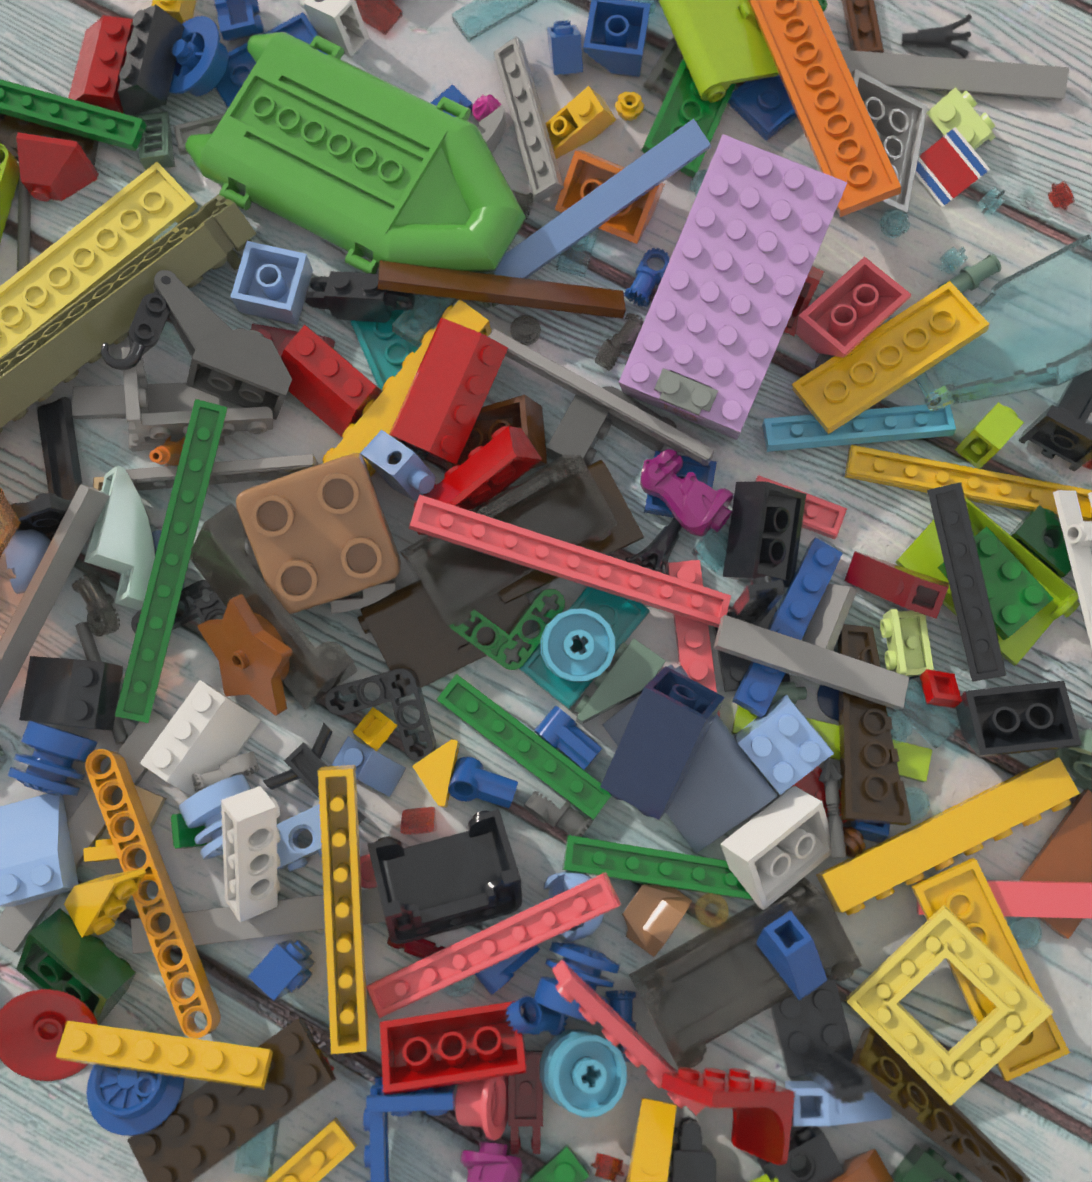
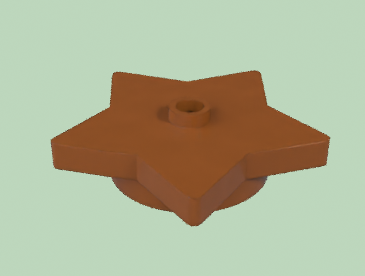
M240 594L229 600L223 619L207 620L199 624L198 629L219 660L225 696L250 695L277 716L287 710L282 681L288 675L289 658L293 651L285 645L279 632L266 618L253 613L245 597Z

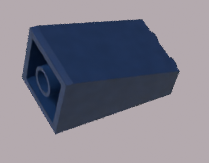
M665 666L644 687L600 787L608 791L613 798L624 800L638 808L643 815L660 820L670 807L725 697Z

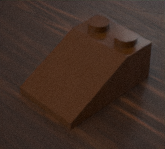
M525 394L483 406L457 465H462L468 460V454L473 449L485 446L490 442L492 434L504 426L522 428L541 456L542 460L531 469L548 465L542 406ZM447 462V471L456 466V464Z

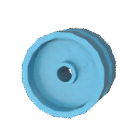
M569 609L558 614L545 626L540 638V654L546 667L555 676L567 681H588L600 676L609 667L615 653V636L609 623L600 614L588 609ZM577 639L581 641L582 649L580 651L574 652L571 650L572 640Z
M571 1029L562 1032L561 1035L554 1036L544 1048L539 1062V1078L545 1093L559 1106L583 1118L598 1117L612 1110L622 1098L627 1083V1066L621 1051L609 1040L583 1029Z

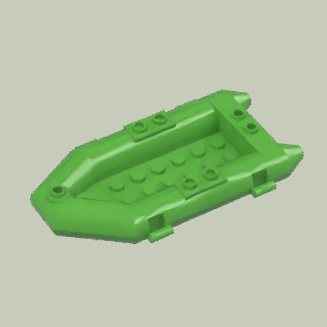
M286 32L253 35L249 39L247 49L256 62L252 71L214 132L191 135L185 145L188 154L201 174L207 179L223 186L219 195L225 197L226 200L229 199L235 202L239 208L245 211L250 208L251 202L348 251L345 263L364 273L375 274L377 268H379V260L469 272L496 271L525 222L526 216L478 127L467 121L471 114L469 108L446 97H442L437 106L341 60L344 48L318 35L314 37L311 44ZM443 111H446V112H448V113H450V114H452V115H454V116H456V117H453V116H451V115H449V114H447V113H445V112H443ZM362 257H366V258H368V259H370V260H372V261L370 262V261H368V260H366V259H364V258H362Z

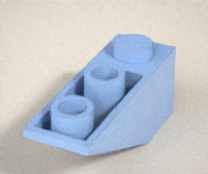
M785 1081V1088L795 1091L792 1116L793 1126H835L892 1119L891 1106L873 1091L863 1093L864 1099L860 1101L842 1103L841 1099L836 1100L815 1081Z

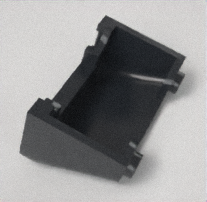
M499 809L476 813L468 822V831L414 846L403 848L402 842L393 837H382L376 842L367 844L389 938L392 943H409L508 915L521 907V877Z

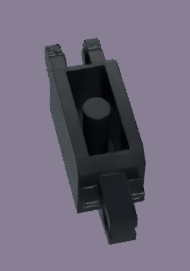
M331 271L329 277H312L310 287L316 292L309 291L305 299L309 307L329 309L331 315L339 320L380 323L389 321L392 311L413 310L415 303L413 293L378 289V274Z
M689 1115L681 1118V1121H679L678 1143H672L668 1172L670 1182H716V1159L706 1145H702L701 1127L696 1122V1118L694 1119Z

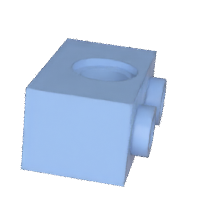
M319 805L277 824L280 834V842L277 843L280 867L277 869L288 868L289 872H292L307 865L306 858L319 853L320 858L322 857ZM308 829L312 834L313 840L309 847L303 849L298 844V836L300 832Z

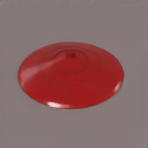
M41 989L20 994L7 1002L0 1010V1059L13 1072L32 1080L55 1081L73 1076L88 1064L60 1060L56 1057L67 1021L98 1025L92 1011L82 1001L68 993Z

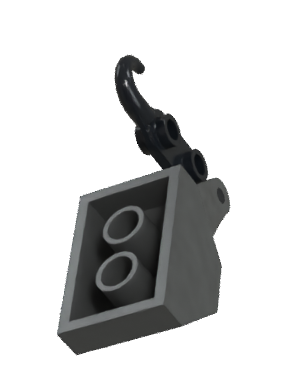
M168 270L156 273L153 285L155 292L147 294L141 300L129 328L130 351L127 357L121 360L113 358L109 354L108 343L102 344L101 355L107 365L117 370H129L135 367L142 356L157 344L169 316L192 357L187 386L244 408L269 407L275 420H277L292 381L272 340L265 338L263 334L254 330H245L243 328L232 330L191 292L174 273Z

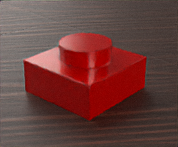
M926 669L920 675L927 704L955 708L962 702L955 674Z

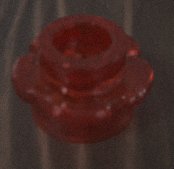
M1062 181L1057 185L1055 183L1052 184V191L1048 193L1050 202L1055 209L1061 207L1067 210L1068 206L1075 202L1069 185L1066 181Z
M596 1153L594 1163L590 1164L591 1167L596 1169V1177L615 1182L617 1175L624 1176V1172H621L623 1160Z

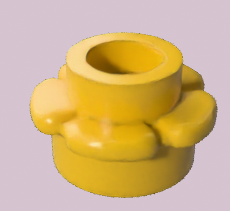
M626 91L621 93L617 98L618 101L615 103L618 115L627 121L635 120L644 109L642 97L636 92Z

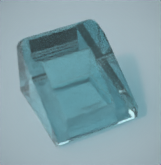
M711 528L694 547L692 554L716 574L724 565L728 539L721 531L716 532Z

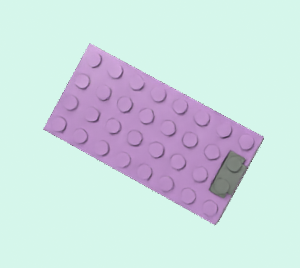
M722 134L619 380L622 392L737 440L848 182Z

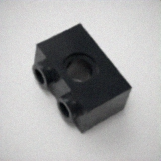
M804 1126L792 1134L793 1139L789 1142L786 1164L776 1165L762 1158L756 1159L763 1173H767L770 1180L777 1177L779 1182H830L845 1173L824 1132L818 1126L813 1128L811 1126ZM805 1155V1166L798 1171L791 1170L790 1163L793 1157Z

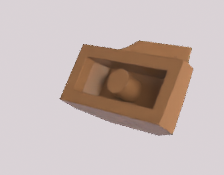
M642 884L622 913L628 929L626 937L655 957L685 915L692 900L675 888Z

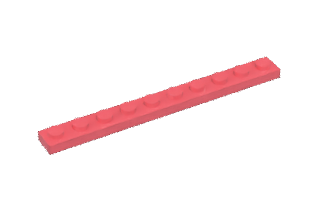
M423 495L418 497L408 528L719 628L721 617L727 615L731 595Z

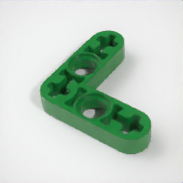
M541 590L508 634L463 602L453 603L447 608L445 621L453 631L508 670H516L525 664L539 645L545 626L555 616L563 612L565 599L558 590ZM555 595L556 599L554 602L558 606L555 610L549 608L543 616L549 618L545 624L540 617L531 613L534 608L538 612L542 611L545 603L542 601L544 596L551 597ZM463 608L466 609L465 617L473 623L475 617L481 620L473 627L470 636L465 634V631L469 629L465 624L459 622L457 625H454L452 623L454 617L451 613L454 609L457 611H461ZM527 620H535L539 624V633L534 638H527L522 633V626ZM482 627H490L495 633L494 641L489 645H481L477 640V632ZM516 634L520 640L530 644V646L526 650L521 645L516 653L520 657L517 662L511 660L509 663H506L507 656L504 654V650L506 648L514 649L518 642L512 640V638Z

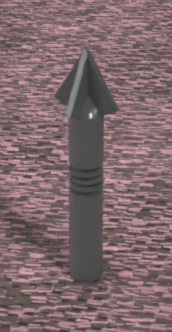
M827 758L818 781L823 782L825 786L826 804L828 805L827 808H829L827 812H829L828 822L832 858L846 857L841 812H839L841 811L839 809L841 806L839 805L838 781L843 777L831 759Z

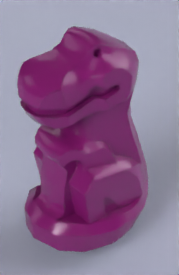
M667 449L657 457L644 461L640 479L641 488L645 493L660 498L688 533L703 537L711 529L716 532L722 529L732 514V511L728 509L733 499L731 491L726 488L716 491L705 483L698 481L693 472H688L684 479L679 478L676 474L683 467V459L681 455L678 456V453L672 449Z
M480 1141L479 1151H462L461 1162L468 1169L467 1182H521L523 1175L521 1157L507 1155L508 1145Z

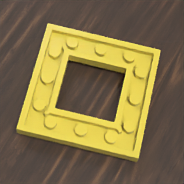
M945 905L846 997V1002L950 1106L1053 1013L1052 1008ZM945 958L955 965L997 1006L949 1051L899 1003Z

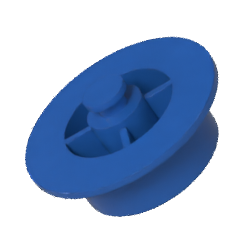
M197 16L182 24L184 25L182 38L172 48V54L177 57L169 90L171 94L189 92L193 96L205 95L217 86L226 71L228 51L225 45L220 42V33L216 23L206 16Z
M94 1065L87 1084L88 1107L95 1121L111 1133L122 1136L143 1134L159 1126L171 1115L182 1096L185 1078Z

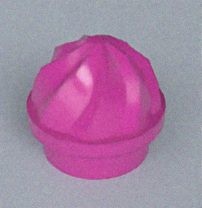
M491 94L487 96L481 95L473 104V116L480 122L500 107L501 104Z

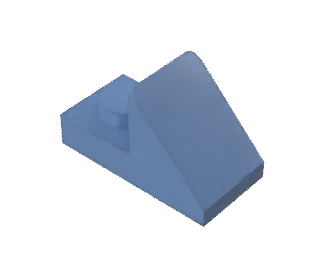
M349 736L332 763L333 766L356 765L357 780L391 797L406 770L402 765Z

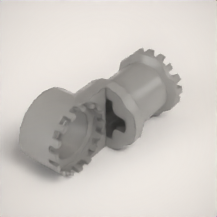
M249 752L227 760L226 764L220 765L218 770L202 775L199 773L192 774L193 786H197L194 790L199 792L212 784L235 775L246 774V776H249L248 772L254 774V771L258 772L260 768L255 753Z

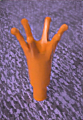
M170 435L164 444L150 452V460L165 466L178 465L185 436L179 441H171Z

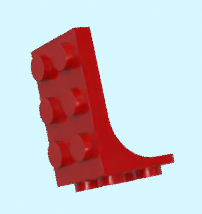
M681 1067L678 1069V1073H663L662 1089L710 1108L733 1109L731 1143L734 1147L776 1165L787 1163L795 1091L776 1085V1081L773 1079L750 1076V1071L739 1068H729V1073L720 1069L704 1068V1073H700V1071Z

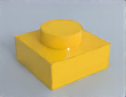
M372 707L354 729L353 733L375 751H378L398 725Z
M111 839L95 840V847L83 848L84 862L118 859Z

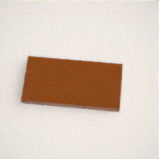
M1082 791L1019 881L1092 882L1091 791ZM1037 917L1064 939H1069L1083 920V918Z

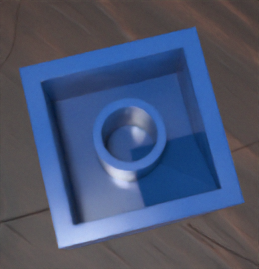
M591 0L583 51L610 73L640 77L651 3L630 0Z

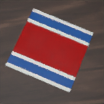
M954 127L918 156L915 175L938 204L944 207L987 173L990 168L957 128Z

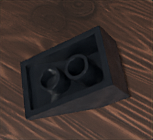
M30 656L19 720L113 731L123 666L98 661Z

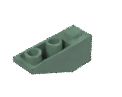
M634 638L629 645L623 642L613 656V659L617 661L610 671L606 669L594 682V685L598 688L592 697L585 695L576 707L575 711L579 713L576 717V722L582 725L641 694L644 687L661 670L666 660Z

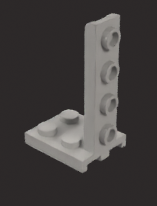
M121 347L122 359L127 357L130 347ZM143 358L135 367L123 370L127 423H129L130 434H132V442H146L145 437L149 436L157 440L167 439L170 435H183L186 437L192 411L150 413L146 390H148L147 375L144 369ZM269 407L227 409L221 436L232 435L237 431L261 434L267 430H272V410Z

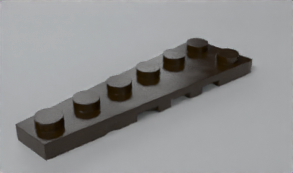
M844 624L837 640L838 653L881 667L873 627ZM839 691L840 774L843 777L840 779L841 820L904 826L911 824L904 781H900L897 762H899L897 748L894 749L891 730L893 729L891 717L887 715L886 706Z
M871 1026L862 1032L851 1063L869 1075L874 1093L983 1182H1030V1178L954 1104L950 1106Z

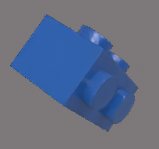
M287 940L277 943L248 977L274 1001L287 995L289 992L292 993L296 989L299 990L313 975L309 970L315 963L310 957L312 951L300 940L296 942Z

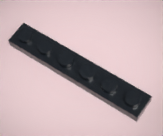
M962 482L927 490L972 682L1006 676L1007 673Z

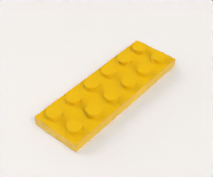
M949 281L875 329L845 357L834 356L792 383V390L824 430L830 434L989 330V323Z
M971 858L911 886L927 920L945 905L1044 1000L976 859ZM945 958L978 1025L997 1006L955 965ZM1052 1014L996 1064L1002 1078L1006 1082L1070 1053Z

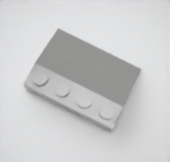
M855 69L851 72L852 78L901 185L900 194L865 208L905 215L908 213L928 106Z

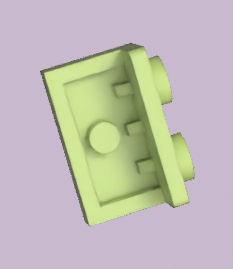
M955 87L927 112L929 118L943 135H946L956 127L974 150L989 139L991 142L996 138L992 132V129L996 127L985 112L979 116L973 109L977 103L967 90L961 94Z
M890 609L886 612L880 621V631L882 637L887 640L888 651L885 652L887 670L908 677L920 676L926 669L934 670L926 615L912 610L898 612L897 609Z

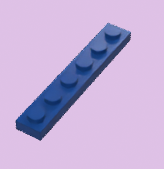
M816 537L810 542L768 630L798 640L802 639L840 561L842 552ZM751 661L732 702L760 718L763 717L774 698L785 672Z

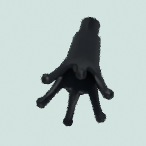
M968 14L965 18L944 27L920 29L915 33H902L901 46L916 45V48H942L962 55L963 58H966L969 55V51L952 44V41H968L971 32L953 33L952 30L969 22L972 16Z
M675 516L670 524L660 531L649 546L638 554L625 558V561L629 563L635 560L642 561L639 564L642 567L650 563L653 565L654 571L666 574L669 556L682 529Z

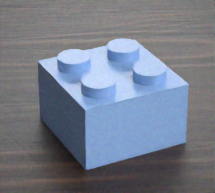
M247 241L230 296L238 312L298 325L313 272L307 254Z
M787 694L768 708L763 717H757L735 734L739 746L780 795L834 754L826 741Z

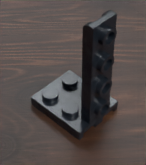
M1092 342L1057 405H1051L1023 431L1018 440L1023 444L1028 440L1043 448L1041 454L1050 459L1057 455L1071 463L1069 469L1074 472L1092 459V424L1086 423L1092 412Z
M62 397L54 402L37 407L49 493L39 494L35 497V500L26 503L9 505V509L0 512V527L13 531L34 529L44 533L52 540L79 486L82 484L70 399L67 397Z
M760 577L750 581L751 585L746 586L727 613V616L768 629L777 611L776 604L784 595L783 580L772 581L771 577ZM713 626L714 636L716 640L718 628ZM717 650L724 691H737L751 661ZM785 673L781 682H790V675Z
M827 978L826 983L800 1001L789 987L767 992L787 1077L793 1078L807 1075L836 1100L841 1099L842 1103L860 1101L864 1099L863 1093L874 1091L869 1075L851 1063L854 1051L835 978Z

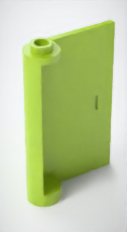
M658 0L702 100H709V102L718 101L726 94L725 91L733 83L779 76V72L748 0Z
M966 498L974 536L987 526L1054 598L1006 640H1003L998 635L1002 656L1015 666L1055 619L1061 615L1066 618L1069 617L1080 606V603L1077 601L1079 598L1078 592ZM934 520L895 563L901 567L949 583L948 579L937 568L944 560ZM949 585L943 605L956 615Z

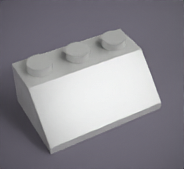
M199 680L140 764L169 784L192 796L197 792L194 790L197 786H193L192 774L199 773L202 775L218 770L220 765L226 764L227 760L236 757L262 720L211 685Z
M796 786L790 788L721 843L729 869L762 910L769 907L832 854L829 824L822 801Z

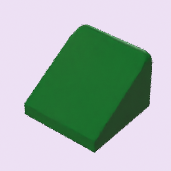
M182 814L172 815L171 826L173 847L175 849H187L208 844L207 842L197 845L194 841L195 837L206 828L205 825L188 828Z

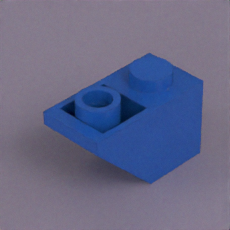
M568 20L553 22V27H547L553 74L582 73L581 34L577 26L571 25V21Z
M791 910L763 929L756 944L799 1001L826 983L827 977L814 940Z

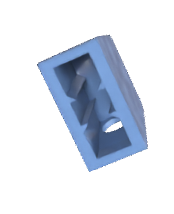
M380 430L360 453L392 489L413 501H417L419 495L429 493L435 485V475L418 455L383 430ZM391 455L395 456L394 460L399 463L395 465L389 464V457Z

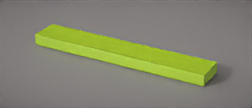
M737 705L731 733L737 734L758 716ZM807 718L834 754L829 758L840 761L839 726ZM893 740L894 749L897 748L899 762H897L899 776L926 782L933 749Z

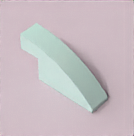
M117 465L105 474L101 491L108 494L109 498L92 529L84 562L121 573L115 604L139 611L143 606L155 559L154 542L141 498L125 468Z

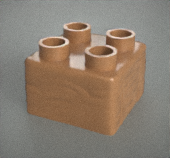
M352 453L251 487L239 493L236 498L238 514L253 549L273 606L280 614H294L388 582L396 578L401 570V560L377 498L367 464L360 453Z

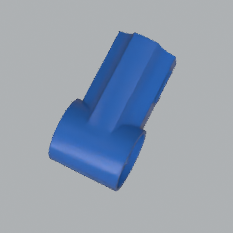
M554 706L534 729V732L552 747L558 748L581 769L585 770L602 748L576 727L577 723L559 707Z
M461 757L455 762L448 791L453 798L459 801L467 802L478 798L509 809L518 782L484 770L482 763L475 758Z
M535 945L474 975L488 993L493 995L540 948L538 945Z

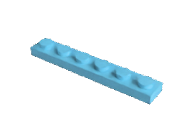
M950 402L868 409L830 434L824 430L812 414L764 418L762 423L767 452L953 436L956 431Z

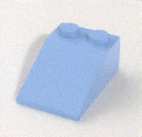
M44 794L0 806V907H15L69 892L75 885H78L63 795Z

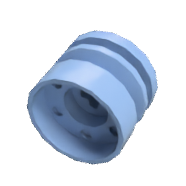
M235 775L212 784L192 795L179 806V810L188 828H196L203 825L206 827L194 839L197 845L210 842L200 851L204 860L223 855L221 800L251 789L245 775Z

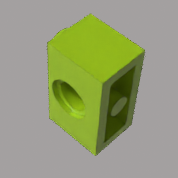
M998 402L954 450L973 466L980 469L1007 443L1024 422L1018 418L1013 409L1003 406Z

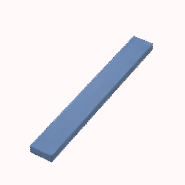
M694 119L689 121L508 251L496 271H493L495 275L527 279L710 149L711 144Z

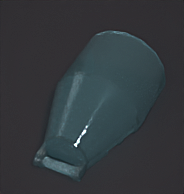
M1089 234L999 281L991 288L992 293L980 304L977 302L973 304L975 309L988 321L989 330L931 367L941 388L936 390L926 372L915 378L916 383L925 396L924 402L930 411H937L951 403L954 405L1058 387L1092 369V238Z

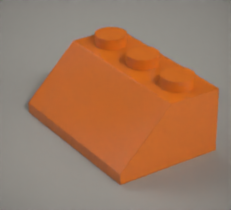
M575 150L563 184L564 188L561 189L554 210L563 213L625 167L588 152ZM660 183L598 228L638 244L655 212L665 184Z

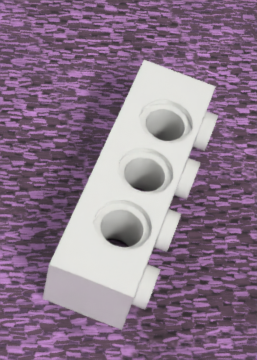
M261 786L221 800L225 901L240 923L278 907L277 892L281 889L277 877V868L280 867V858L277 853V843L280 842L277 817L280 816V809L275 798H269Z

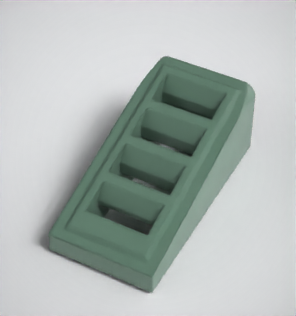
M168 111L138 115V118L143 119L146 124V129L139 143V158L144 169L147 170L156 162L163 168L175 167ZM162 122V124L147 126L149 123ZM162 130L161 133L148 134L151 131ZM162 139L160 142L149 143L152 140ZM162 148V150L150 152V149Z

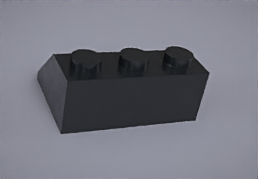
M156 4L144 10H139L133 18L132 23L134 27L131 39L126 46L127 56L125 64L120 71L121 81L118 89L123 113L126 115L135 116L164 106L167 103L177 57L172 54V48L182 38L184 25Z
M766 481L736 482L723 577L744 582H750L760 577H771L772 581L783 580L784 587L788 588L796 572L806 494Z
M1065 681L969 690L961 695L962 702L956 707L961 733L978 757L1080 747L1082 745Z

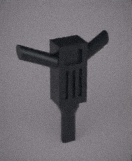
M323 723L313 748L311 749L308 744L303 742L284 760L291 769L263 780L265 785L273 790L301 779L319 798L318 770L321 767H328L321 757L333 731ZM358 809L359 825L366 817Z

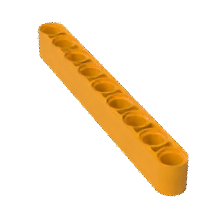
M105 749L94 750L86 758L85 768L122 870L126 872L144 868L146 874L137 886L138 890L132 897L184 1034L189 1038H201L213 1032L220 1024L221 1015L126 761L117 752ZM106 757H109L111 768L103 774L100 767L101 762ZM120 787L123 797L120 803L115 805L112 801V794L115 789ZM131 818L135 827L132 834L127 836L124 833L123 826L126 820ZM142 849L146 853V862L142 867H138L135 863V855ZM151 881L156 882L158 885V894L153 900L149 898L146 891ZM162 913H166L170 918L171 923L167 931H163L158 924ZM174 945L179 946L183 953L179 964L173 962L170 956ZM185 978L191 979L195 984V991L192 996L186 995L182 989ZM197 1011H202L207 1016L208 1022L205 1029H200L195 1024L194 1017Z

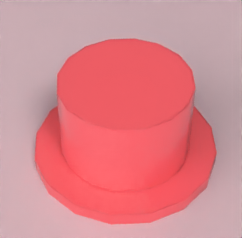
M508 1076L459 1083L455 1097V1113L458 1124L466 1127L483 1128L486 1137L490 1140L501 1138L508 1121Z

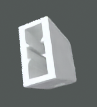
M300 0L301 8L307 12L312 26L318 35L343 47L344 54L351 58L369 39L355 0Z

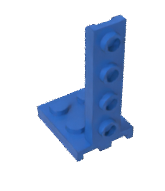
M382 1076L375 1077V1085L371 1086L370 1095L366 1097V1108L363 1115L364 1131H369L370 1145H365L364 1166L365 1168H370V1181L366 1182H390L388 1112L395 1117L408 1116L412 1114V1111H426L428 1115L433 1116L446 1114L448 1110L454 1109L458 1084L384 1095Z

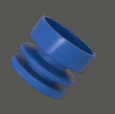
M29 720L21 742L34 748L33 755L16 754L14 759L28 764L27 770L10 767L7 776L37 791L52 795L77 796L80 787L67 783V778L84 780L85 774L72 768L74 761L85 763L86 758L95 750L98 742Z
M552 941L550 951L563 956L562 960L594 991H596L597 986L613 988L615 982L602 976L601 972L603 970L617 974L620 964L610 960L604 953L573 942L560 943ZM547 958L545 964L553 969L560 961ZM540 977L534 996L537 1003L557 1012L589 1022L579 1011L578 1008L581 1005L575 999L569 1003L555 987L559 983L557 978ZM598 994L605 1002H609L604 996Z

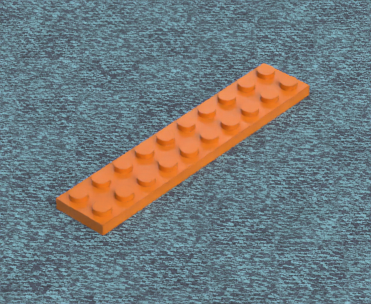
M748 0L820 171L848 182L836 208L839 216L843 217L900 194L901 185L818 0Z

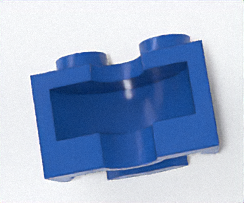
M214 0L223 40L232 41L265 33L261 16L255 15L260 13L257 0Z

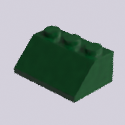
M61 908L28 934L16 968L18 972L39 990L49 989L65 992L82 1001L92 1011L98 1025L104 1021L128 991L136 974L130 964L125 959L119 958L111 952L100 938L91 934L81 937L70 915Z

